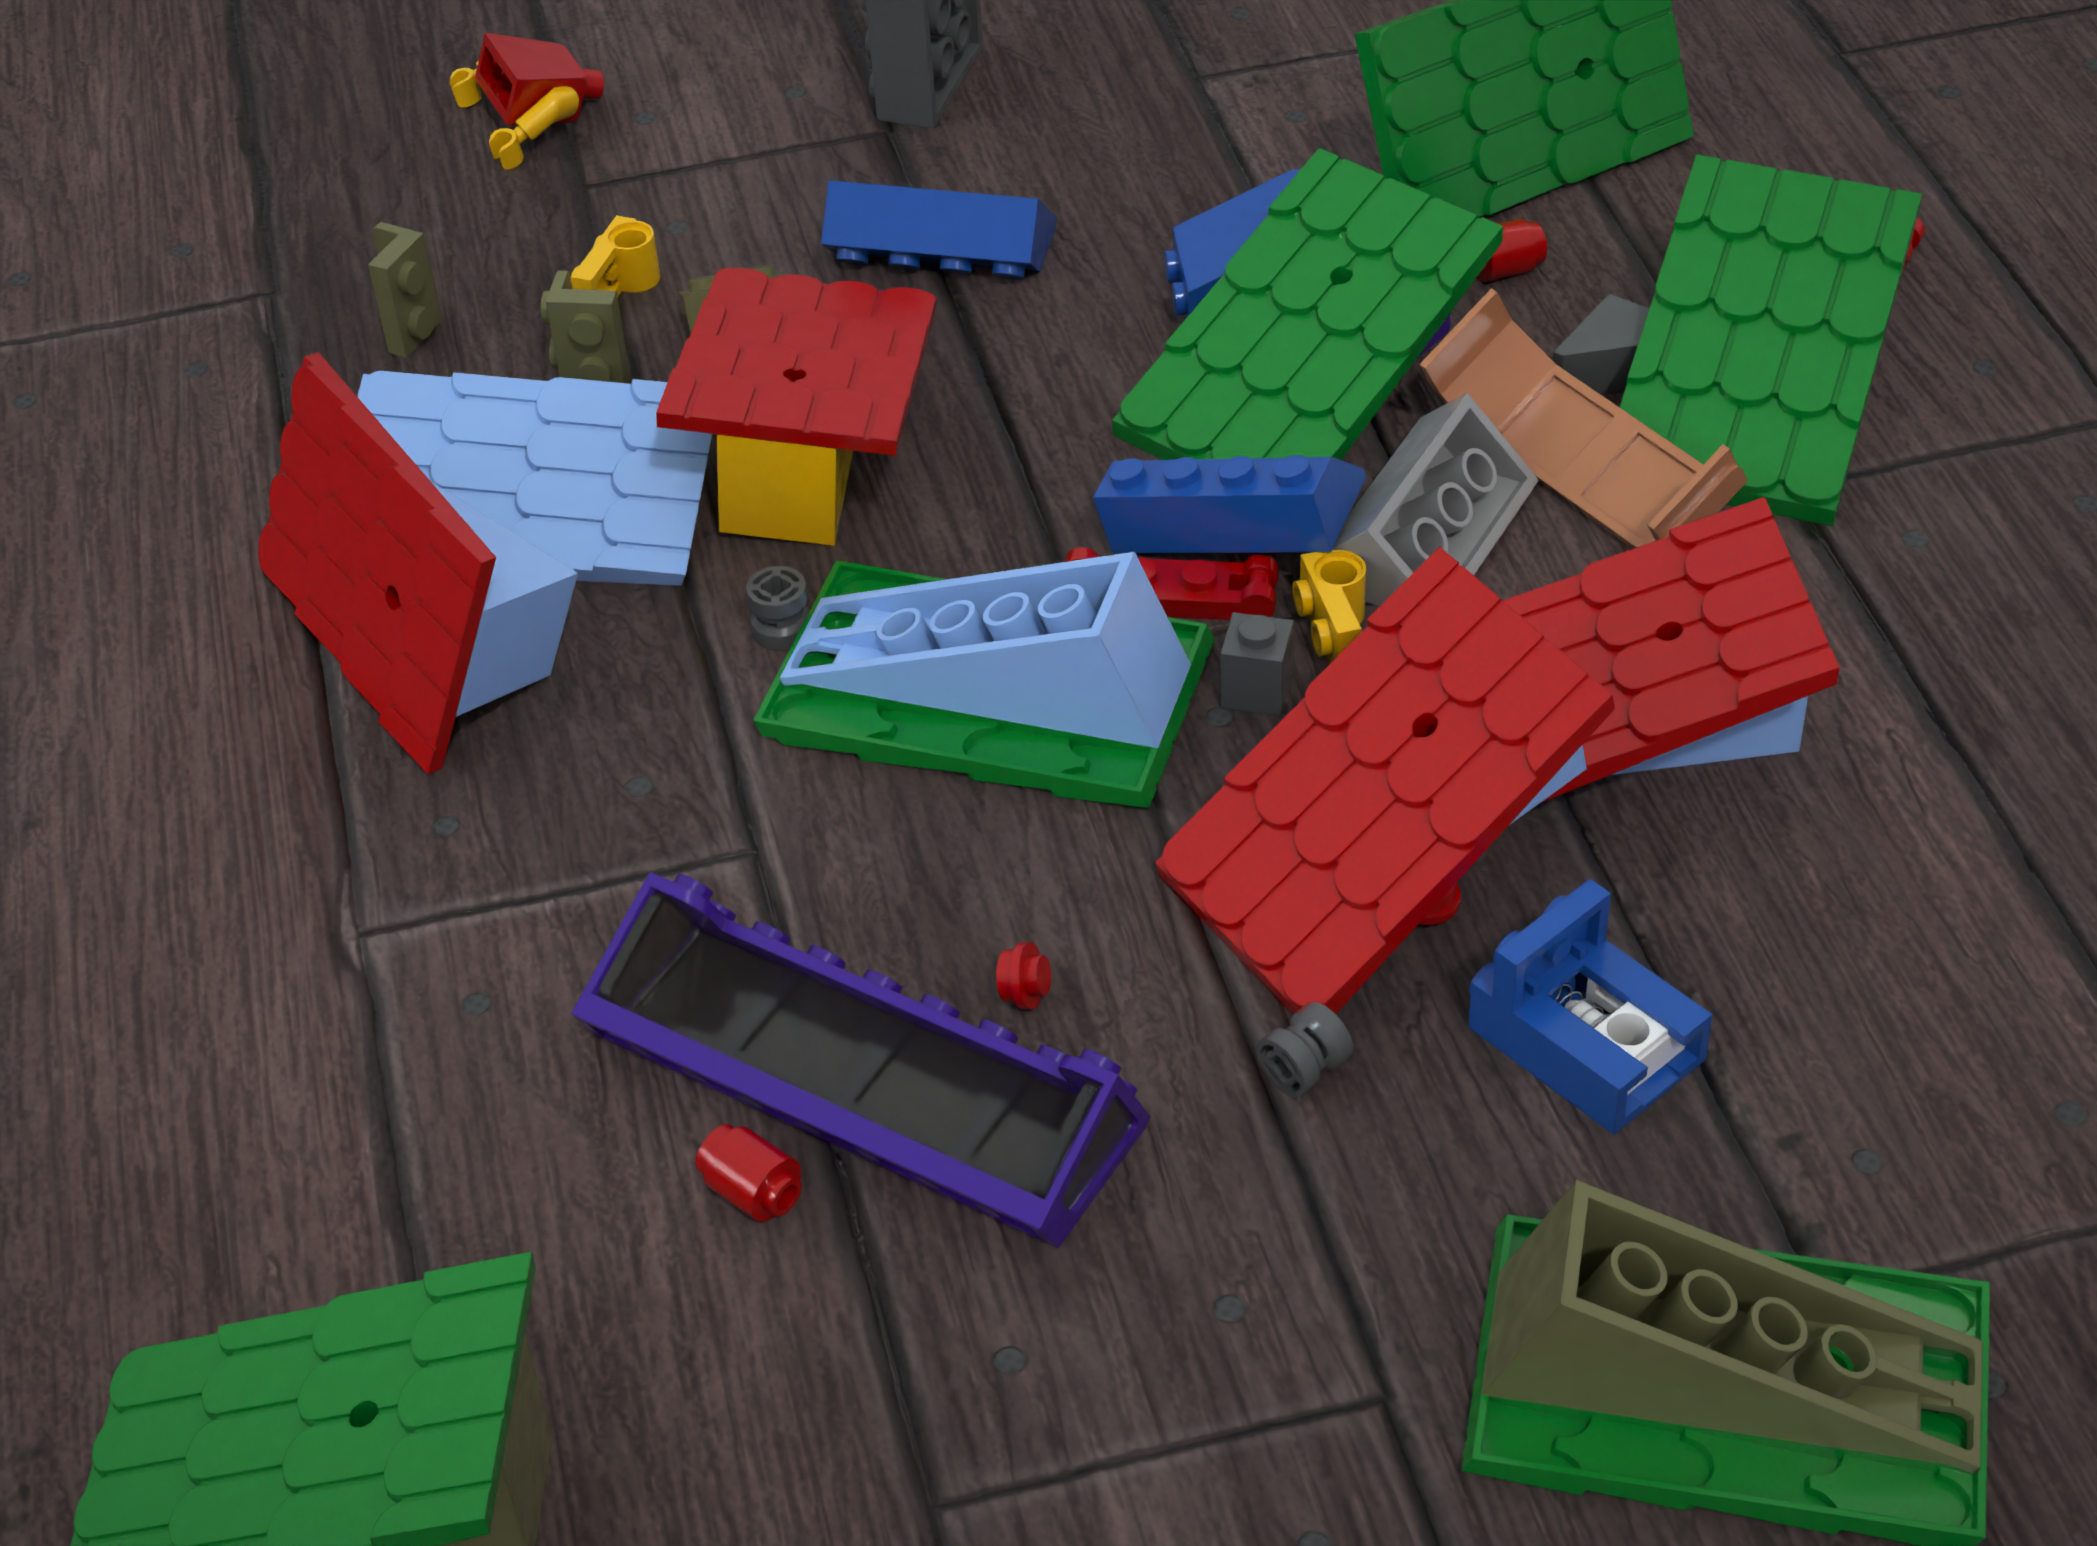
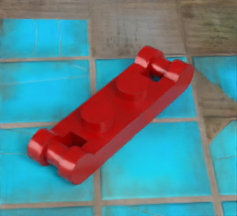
M1077 547L1066 554L1065 562L1099 557V555L1090 548ZM1253 555L1245 562L1148 559L1138 557L1167 617L1231 620L1233 612L1263 615L1266 617H1271L1275 612L1277 596L1274 588L1278 582L1279 566L1276 560L1268 555Z

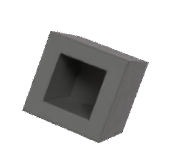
M1232 613L1220 653L1221 708L1282 716L1293 678L1294 620Z

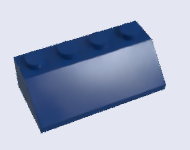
M828 180L821 245L833 253H837L836 260L844 263L868 264L869 256L888 258V265L897 268L920 269V261L940 263V270L950 273L971 274L972 266L993 267L992 275L1023 279L1025 271L1041 272L1056 229L1057 217L1036 198Z
M1293 455L1286 458H1249L1238 456L1230 459H1193L1183 457L1176 460H1139L1130 458L1112 462L1095 492L1093 500L1112 553L1331 552L1366 480L1364 468L1333 457H1305L1301 455Z

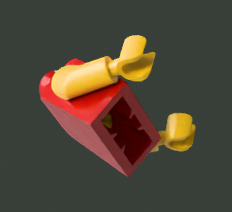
M492 33L484 34L479 61L476 62L477 68L474 70L470 68L456 69L452 72L449 81L459 107L465 108L479 102L482 98L481 87L507 125H518L513 130L501 128L495 130L490 135L489 146L493 158H499L502 167L506 170L513 169L522 163L524 155L520 144L527 138L533 141L552 124L574 123L579 118L583 99L599 100L604 91L602 72L594 69H582L565 46L559 43Z

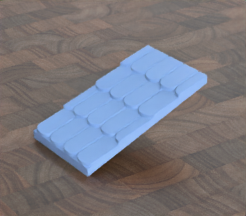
M376 371L371 374H363L357 397L431 482L578 572L576 581L682 585L687 571L712 434L657 427L656 412L667 382L632 379L631 384L563 377L542 381L453 372L452 377L391 371Z

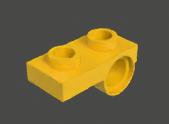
M616 215L605 232L596 238L593 248L583 262L574 268L571 275L572 289L617 291L618 297L622 291L638 293L656 286L660 281L661 275L653 228L645 222L636 221L635 218Z
M1346 550L1301 554L1300 580L1294 581L1292 584L1296 610L1300 617L1308 616L1311 622V637L1314 649L1319 657L1326 656L1329 663L1361 633L1360 623L1365 617L1366 564L1359 555Z

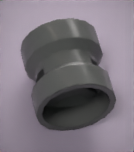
M788 566L763 568L755 572L748 579L746 585L749 609L752 611L750 622L753 638L760 646L766 649L788 650L791 648L809 613L806 606L808 595L805 578L798 570Z
M1311 1002L1291 1017L1290 1026L1287 1029H1274L1263 1037L1256 1045V1056L1260 1067L1273 1085L1284 1094L1296 1098L1302 1097L1316 1086L1320 1080V1073L1323 1070H1336L1349 1060L1353 1055L1354 1045L1351 1035L1341 1019L1325 1005Z

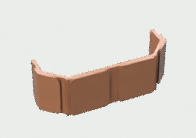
M1492 288L1419 364L1432 390L1446 404L1468 393L1537 476L1538 482L1559 494L1577 507L1580 512L1632 549L1669 537V529L1718 513L1748 481L1743 469L1737 465L1730 448L1724 444L1703 465L1556 365L1512 320L1500 296Z

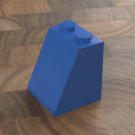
M1301 169L1289 170L1173 227V250H1164V267L1167 283H1172V301L1175 316L1184 315L1185 319L1225 273V267L1229 260L1267 217L1268 207Z

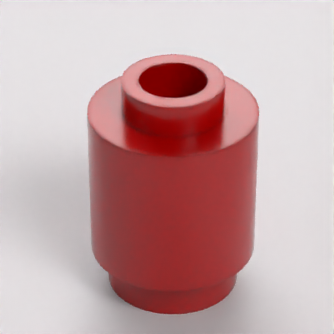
M1521 218L1497 223L1503 226L1502 244L1476 278L1480 282H1488L1533 271L1536 265L1542 264L1547 256V241L1542 227L1535 221L1527 222Z
M723 1124L715 1128L705 1138L698 1150L695 1165L697 1171L703 1175L705 1185L758 1222H765L776 1216L779 1217L786 1214L799 1199L802 1190V1183L800 1181L801 1166L799 1162L745 1126L735 1128L730 1124Z

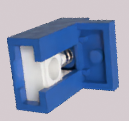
M1589 879L1568 896L1560 895L1548 905L1542 916L1521 932H1511L1500 942L1494 953L1493 962L1483 966L1471 982L1469 988L1471 997L1468 1027L1615 1135L1706 1060L1713 1014L1606 940L1611 893Z

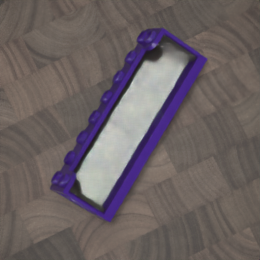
M649 872L571 1013L572 1016L596 1036L1056 1248H1059L1145 1130L1151 1116L1135 1097L1138 1089L1119 1076L1121 1067L1109 1058L1088 1049H1083L1078 1058L1066 1055L1046 1045H1040L1037 1053L1016 1045L1018 1037L994 1022L982 1019L977 1028L957 1019L960 1012L950 1004L934 996L924 994L920 1002L900 994L903 989L902 986L881 973L867 969L862 978L844 970L846 966L845 961L821 947L811 945L807 953L789 946L791 939L768 924L755 921L752 929L734 922L736 915L732 911L710 900L713 891L689 876L678 874L673 882Z

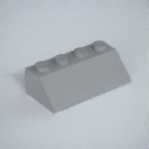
M1466 393L1420 417L1348 515L1332 550L1350 551L1359 555L1366 564L1365 602L1381 606L1439 547L1458 561L1461 567H1465L1470 573L1475 575L1539 479L1472 397Z

